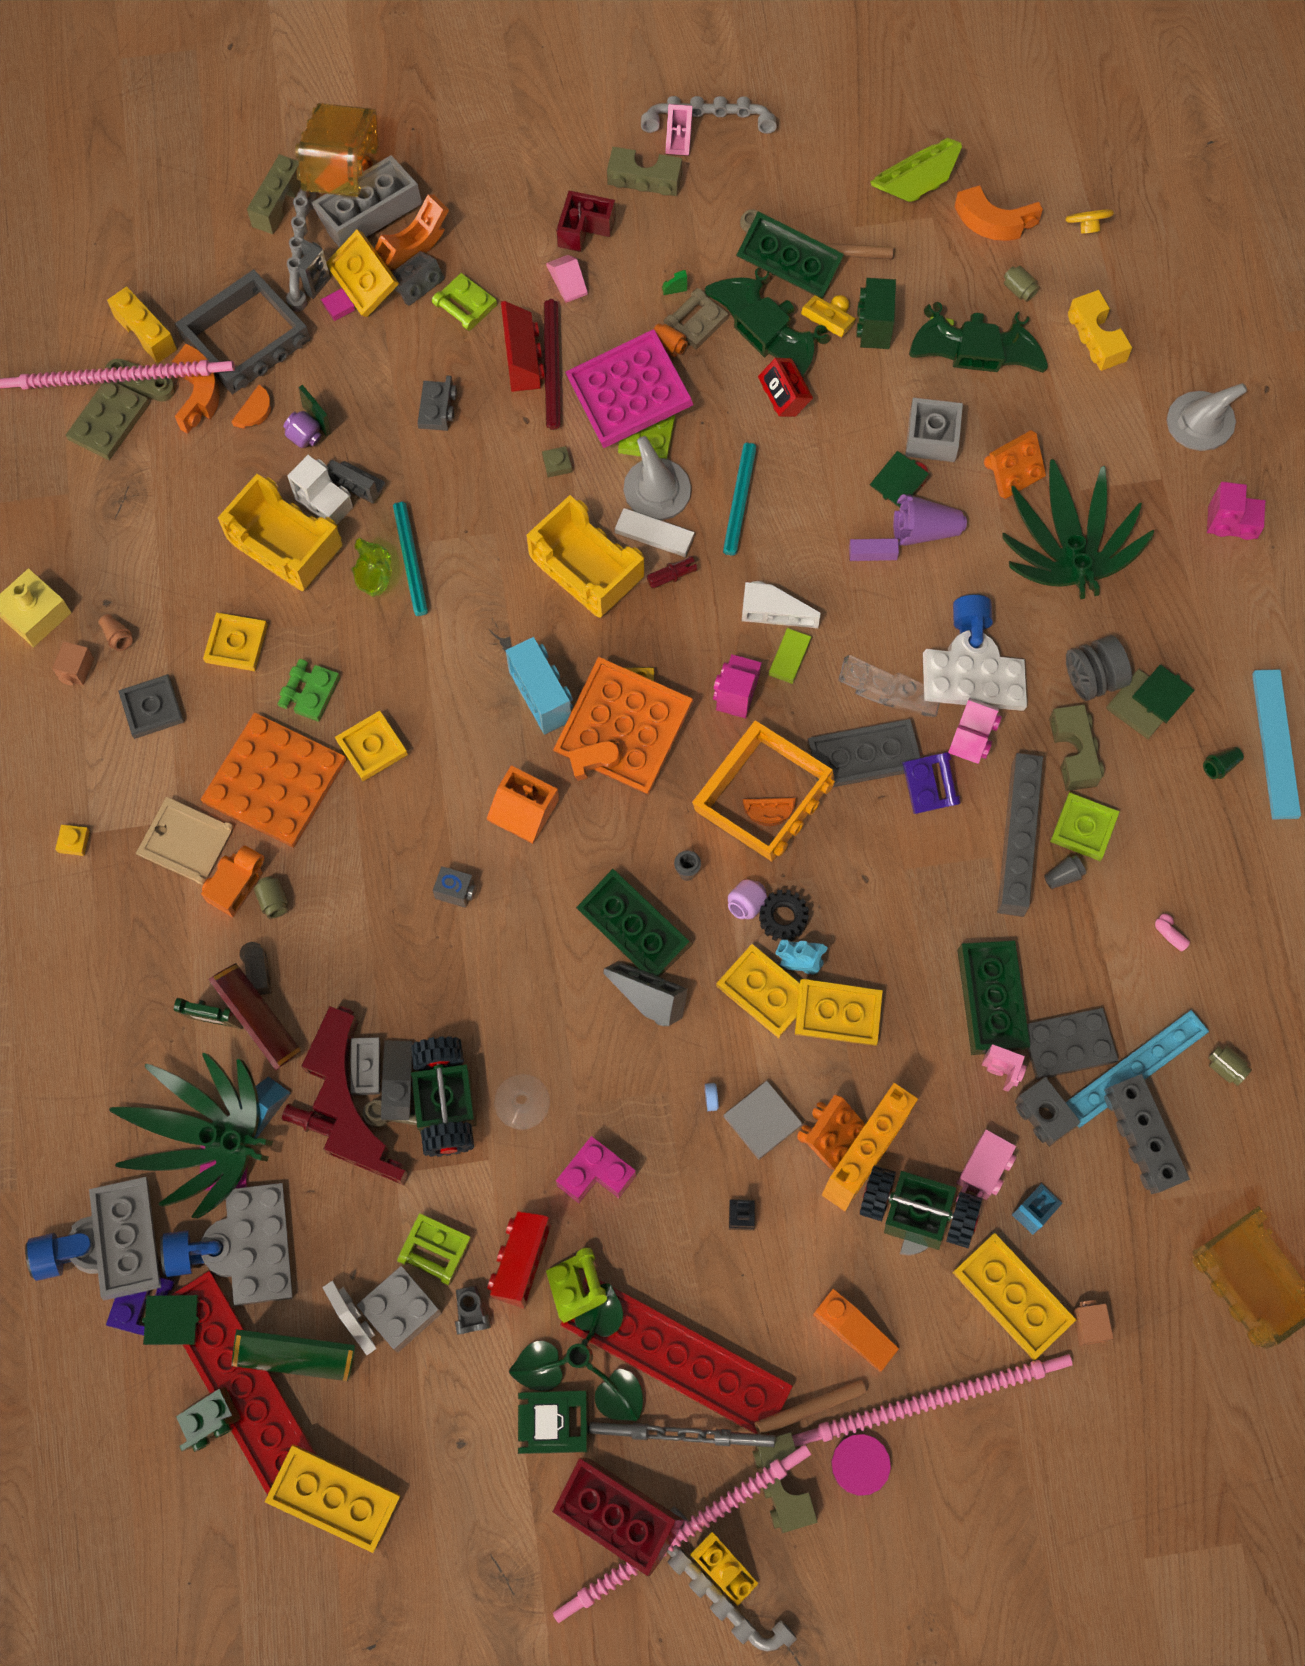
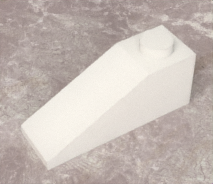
M761 581L745 583L742 621L818 628L820 612L773 585L765 584Z

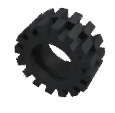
M777 890V894L772 892L769 894L768 899L764 900L765 907L761 906L759 914L760 927L765 930V935L772 936V940L777 941V938L781 940L790 939V941H793L796 936L800 937L803 930H805L809 909L808 906H805L806 901L799 899L800 895L798 893L792 895L791 890H786V893H782V890ZM780 907H787L793 911L794 920L788 925H781L775 921L773 917L774 911Z

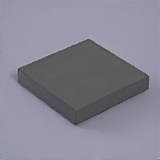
M168 674L118 690L134 739L184 723Z

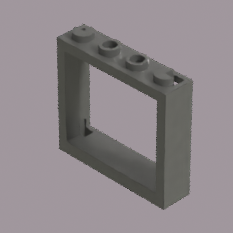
M254 269L175 323L183 341L200 351L209 362L219 361L197 338V335L258 293H261L292 326L291 330L240 364L234 371L214 372L218 380L232 395L241 388H245L248 383L258 376L264 375L275 364L283 362L288 355L297 349L303 348V345L310 341L307 326Z

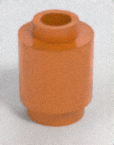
M658 323L654 330L666 353L673 357L683 354L688 344L686 335L667 324L662 325Z

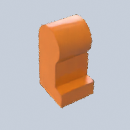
M609 741L568 751L574 776L578 781L588 778L586 771L602 766L613 768L621 759L619 749L613 742Z

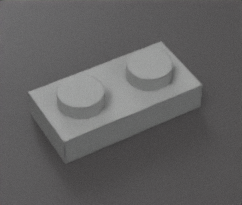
M380 1038L351 1039L352 1095L380 1094Z

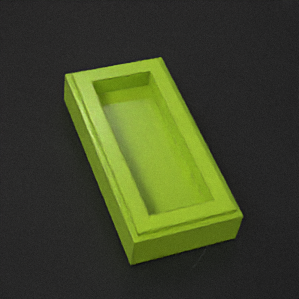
M787 628L769 670V676L793 684L810 644L811 636Z

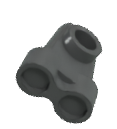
M477 1285L456 1289L458 1320L455 1321L457 1335L491 1328L489 1314L485 1315ZM467 1296L474 1298L475 1302L471 1307H466L463 1304V1300Z

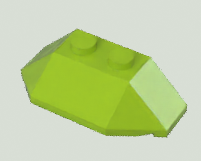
M946 138L938 144L918 151L878 174L870 181L871 186L908 202L916 201L921 195L937 189L940 184L949 179L962 148L961 142Z

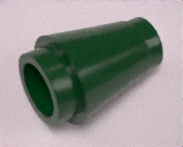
M1238 747L1209 755L1203 763L1204 771L1211 779H1222L1243 761L1244 755Z

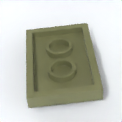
M105 380L66 433V437L69 441L110 461L150 402L148 398L113 381L107 383Z

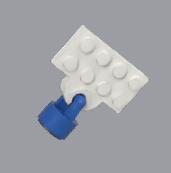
M967 594L957 598L953 602L954 627L960 630V634L952 641L948 651L926 649L923 652L924 701L966 705L968 699L972 698L999 709L1024 711L1027 708L1024 659L1000 657L998 647L994 641L983 633L984 629L989 628L993 624L991 599L981 594Z

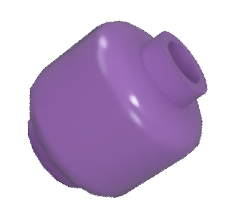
M294 411L283 425L285 436L300 448H306L309 445L314 447L322 436L319 433L321 428L319 421L306 411L298 413Z

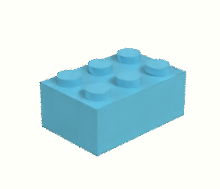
M532 637L505 650L509 673L543 734L545 735L564 726L573 710L570 702L573 699L566 686L562 687L558 680L561 678L555 665H549L547 661L549 656L544 645H538L535 638Z

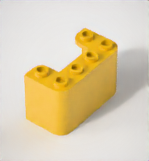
M256 474L219 515L220 525L226 538L236 548L298 590L304 591L342 547V538L337 529L338 525L329 517H325V519L322 517L318 519L313 516L307 517L294 503L288 504L283 501L277 490L278 485L271 478H263Z
M569 495L527 534L529 555L544 572L591 613L601 618L644 578V556L636 547L631 548L627 546L623 549L619 544H613L607 539V535L602 529L594 528L589 523L587 513L589 510L585 503L581 500H575Z

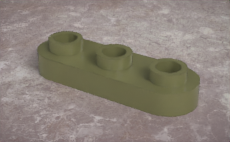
M113 359L105 366V368L110 370L113 367L118 369L120 366L124 369L126 366L130 368L132 366L139 367V365L123 359ZM159 376L157 380L153 377L151 380H147L145 377L143 381L140 378L137 381L132 379L130 382L126 379L124 382H120L118 379L117 382L138 394L160 402L171 399L175 394L174 384L167 376L164 379H161Z

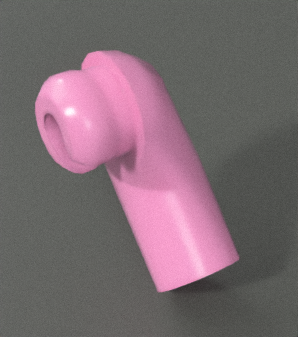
M1162 914L1159 919H1156V929L1179 951H1184L1189 946L1190 941L1172 927L1174 919L1170 915Z

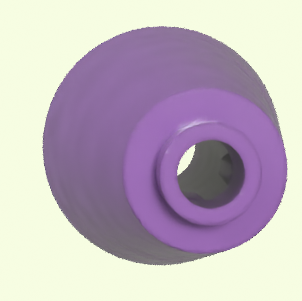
M909 494L901 495L897 501L901 506L900 511L894 512L893 529L895 539H900L898 545L906 546L959 536L966 529L967 519L966 516H963L961 510Z

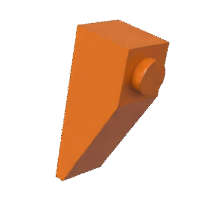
M832 1289L813 1314L816 1319L880 1372H882L899 1350L868 1318L834 1289Z

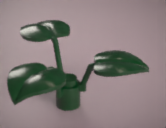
M605 1283L601 1284V1288L605 1289L607 1301L575 1317V1323L579 1329L590 1331L581 1344L570 1346L566 1357L558 1360L559 1352L554 1345L546 1341L533 1342L520 1353L515 1363L509 1369V1374L525 1387L538 1391H547L561 1383L563 1379L561 1365L569 1363L574 1368L587 1367L588 1370H591L605 1381L595 1391L597 1409L604 1416L614 1420L637 1421L643 1408V1393L638 1379L625 1369L615 1370L609 1378L592 1364L593 1352L588 1343L594 1337V1334L596 1333L602 1337L613 1335L621 1327L624 1317L622 1305L612 1285Z

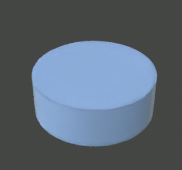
M705 1083L707 1112L719 1109L717 1086L715 1083Z

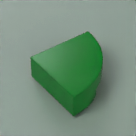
M686 270L674 273V278L663 283V295L687 291Z

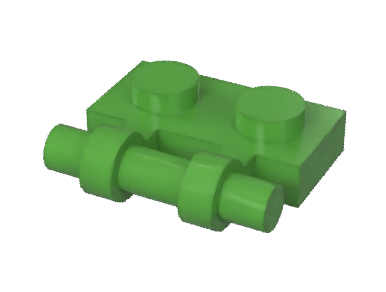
M299 659L296 666H293L289 673L291 677L286 687H282L279 693L281 697L278 706L287 709L290 701L296 703L294 707L296 714L319 722L340 676L337 672L317 665L314 666L311 674L305 672L308 662ZM300 681L306 683L302 693L296 692Z

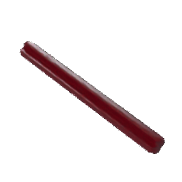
M549 299L544 302L546 427L550 428V430L560 428L558 302L554 301V299Z

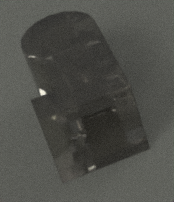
M248 942L244 944L240 950V958L245 964L246 977L260 995L272 994L266 952L259 943Z

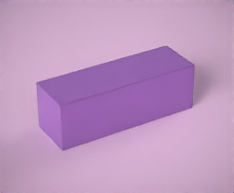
M850 539V561L897 560L898 539Z

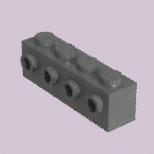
M1137 1075L1104 1089L1106 1093L1104 1096L1108 1108L1114 1111L1118 1119L1116 1122L1117 1129L1121 1136L1127 1139L1130 1146L1128 1148L1129 1155L1132 1161L1138 1164L1142 1172L1140 1179L1145 1189L1150 1190L1151 1194H1155L1190 1180L1143 1075Z

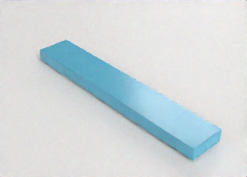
M1254 670L1252 677L1272 820L1299 819L1301 811L1281 670Z
M1190 1010L1068 1100L1066 1104L1081 1122L1078 1127L1081 1128L1108 1108L1104 1098L1106 1095L1104 1089L1140 1074L1143 1075L1144 1080L1205 1036L1209 1030L1195 1013Z

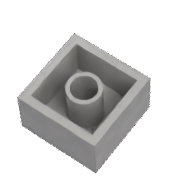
M913 398L909 413L905 456L955 462L959 448L963 403Z
M402 1266L357 1304V1307L397 1353L442 1314Z

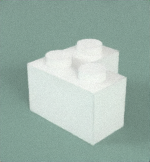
M307 455L288 474L295 500L318 518L322 517L325 519V517H329L338 524L353 508L350 499L351 494L343 486L337 487L332 483L328 474L329 469L320 459L314 460Z

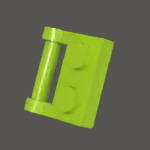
M462 273L432 298V303L436 307H442L459 320L468 331L472 330L497 306V300ZM452 298L471 314L467 315L451 303L449 299Z
M419 1213L398 1256L397 1262L404 1265L407 1263L440 1278L442 1283L449 1286L472 1238ZM415 1245L450 1260L447 1267H442L413 1253Z
M583 1248L577 1252L576 1256L546 1270L558 1316L564 1323L607 1301L605 1289L601 1288L593 1263L595 1256L591 1248ZM581 1268L584 1269L590 1289L588 1296H585L578 1270Z

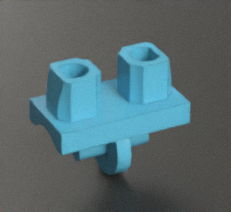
M781 940L775 953L782 958L779 966L783 969L816 974L824 964L821 956L827 951L828 947L824 944L808 943L807 941L790 942L789 940Z

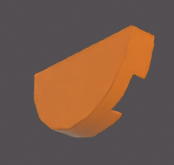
M261 385L257 386L232 420L233 426L244 429L246 428L245 426L260 425L268 418L271 406L270 397L266 389Z
M796 798L743 799L742 803L745 813L752 821L759 825L770 827L780 825L790 817L794 811Z

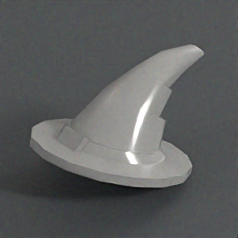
M1241 383L1216 393L1205 391L1188 392L1178 397L1168 410L1166 421L1169 432L1178 443L1189 449L1198 451L1214 450L1224 445L1233 435L1236 424L1234 411L1230 404L1247 392L1246 385Z
M642 436L637 439L642 461L630 469L624 481L623 492L626 502L634 512L660 521L673 518L685 509L690 500L691 485L688 475L678 464L668 459L659 458L647 437Z

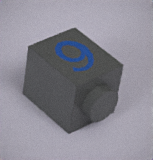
M441 866L433 888V894L437 900L466 908L468 900L472 901L474 899L477 886L474 885L472 875Z

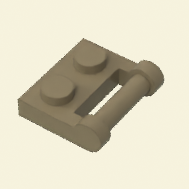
M696 288L691 293V297L673 315L670 314L664 319V324L685 334L688 344L697 350L728 319V312L706 297L701 289ZM697 304L702 307L684 325L679 323Z

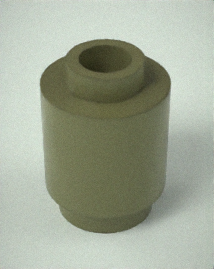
M1013 266L1004 275V285L1020 300L1030 301L1040 289L1037 285V280L1022 266L1016 268Z
M272 877L260 879L254 887V892L263 914H266L267 918L273 919L287 913L288 901L279 879H273Z
M1227 1045L1223 1049L1218 1046L1208 1057L1212 1061L1209 1067L1228 1083L1233 1082L1236 1086L1241 1084L1252 1070L1247 1066L1248 1062Z

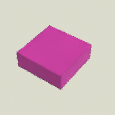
M342 288L321 299L323 306L334 321L355 311L353 303Z

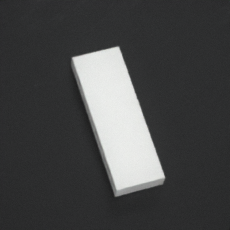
M625 508L615 527L616 534L682 557H686L694 538V532Z

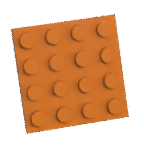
M598 657L553 751L570 759L568 751L605 741L613 742L621 753L620 762L613 768L602 766L592 770L649 795L690 710L693 699Z
M254 712L200 800L203 804L294 848L345 764L346 757Z

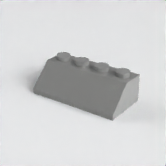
M390 155L311 203L329 236L340 248L357 229L368 237L421 205L422 201L418 184Z

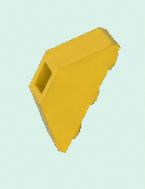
M713 1532L690 1554L737 1606L758 1585V1582Z

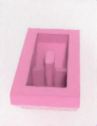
M669 104L665 154L689 155L692 131V106Z
M566 255L546 263L565 303L588 295L576 258Z

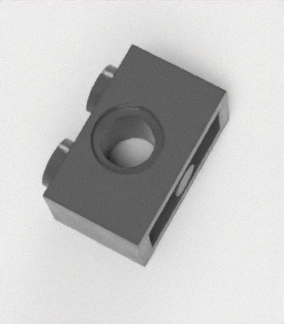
M1046 1077L1015 1100L1017 1104L1016 1110L1024 1120L1028 1119L1034 1127L1033 1132L1042 1143L1046 1142L1049 1147L1081 1123ZM1039 1108L1048 1109L1052 1115L1051 1119L1042 1118L1039 1114Z

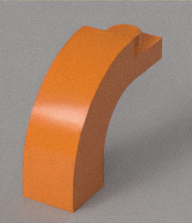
M980 185L959 191L955 202V209L960 219L969 229L983 237L1000 241L1020 239L1024 228L1029 229L1039 224L1043 210L1039 202L1012 210L998 208L987 200Z
M427 195L416 218L406 229L397 234L380 236L374 249L389 270H396L420 251L426 254L443 234L445 229L441 225L449 209L435 195Z
M185 344L172 360V364L175 362L179 365L180 362H183L186 365L187 361L191 364L194 361L199 363V361L207 360V358L197 349ZM211 373L209 376H201L199 374L197 377L194 374L188 377L186 374L183 378L192 383L194 388L189 399L175 415L180 430L189 433L193 427L199 424L202 415L211 420L219 404L220 392L214 373Z

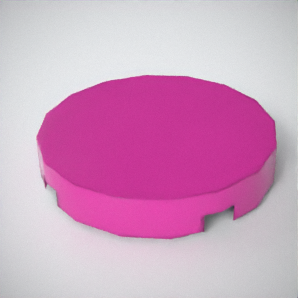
M865 1434L852 1435L842 1440L834 1450L831 1460L832 1473L837 1484L846 1492L856 1496L871 1495L880 1490L888 1480L891 1470L890 1456L884 1445L876 1438Z

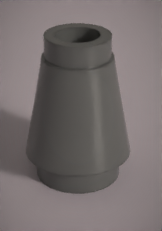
M682 851L676 856L674 866L680 877L685 881H689L699 871L701 859L693 851Z
M1076 855L1071 858L1068 856L1049 871L1048 874L1044 875V879L1052 890L1082 880L1086 870Z

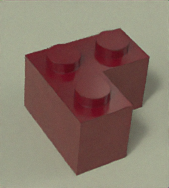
M569 190L556 229L557 246L581 252L586 233L610 237L616 218L615 200Z

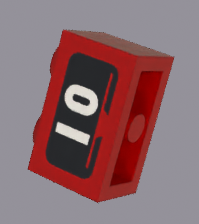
M774 358L758 376L764 392L768 395L773 409L779 417H796L813 399L792 358Z

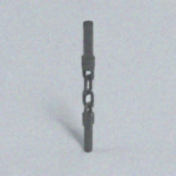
M590 1422L589 1434L626 1436L636 1440H682L685 1442L715 1443L716 1446L730 1447L731 1444L774 1448L776 1443L775 1435L732 1432L730 1429L701 1430L652 1426L648 1423H633V1425ZM650 1430H657V1435L649 1434ZM665 1431L678 1432V1436L666 1435ZM686 1433H698V1438L685 1436ZM706 1434L714 1435V1439L706 1438Z

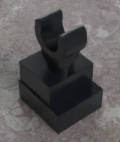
M729 1200V1230L754 1231L755 1200Z

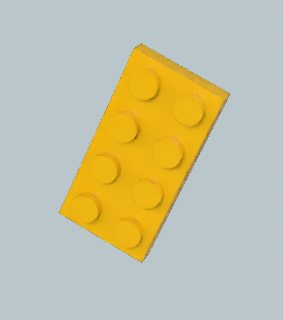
M996 1233L952 1272L1033 1361L1076 1321L1071 1313Z
M292 1444L265 1499V1503L373 1553L400 1498V1494Z

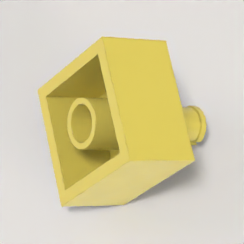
M29 568L0 593V618L32 647H35L71 614L64 600Z

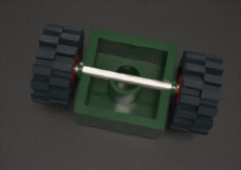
M441 1036L436 1039L432 1037L429 1040L423 1039L420 1042H415L411 1045L413 1067L416 1071L419 1070V1072H412L411 1077L417 1128L422 1138L423 1154L430 1157L436 1155L441 1157L443 1155L450 1156L451 1154H461V1152L472 1150L474 1148L472 1127L476 1126L470 1071L467 1064L462 1065L464 1058L461 1039L458 1037L452 1038V1036L446 1038Z
M873 1166L864 1191L860 1215L882 1222L889 1201L891 1206L885 1223L884 1233L936 1250L940 1249L946 1224L952 1219L946 1242L969 1249L972 1235L975 1232L979 1219L978 1214L983 1198L960 1192L953 1214L951 1206L956 1187L901 1171L895 1192H891L896 1172L879 1166Z

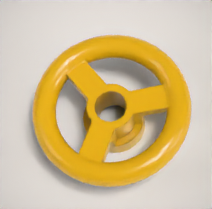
M1112 209L1076 213L1066 216L1065 220L1067 223L1080 222L1081 234L1101 231L1099 219L1112 217L1114 211Z

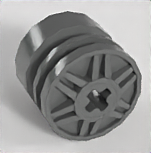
M1113 635L1092 641L1091 646L1084 644L1079 646V648L1070 649L1066 653V667L1075 691L1084 701L1092 700L1096 696L1105 695L1106 690L1113 692L1127 687L1132 681V672L1127 654L1122 644Z

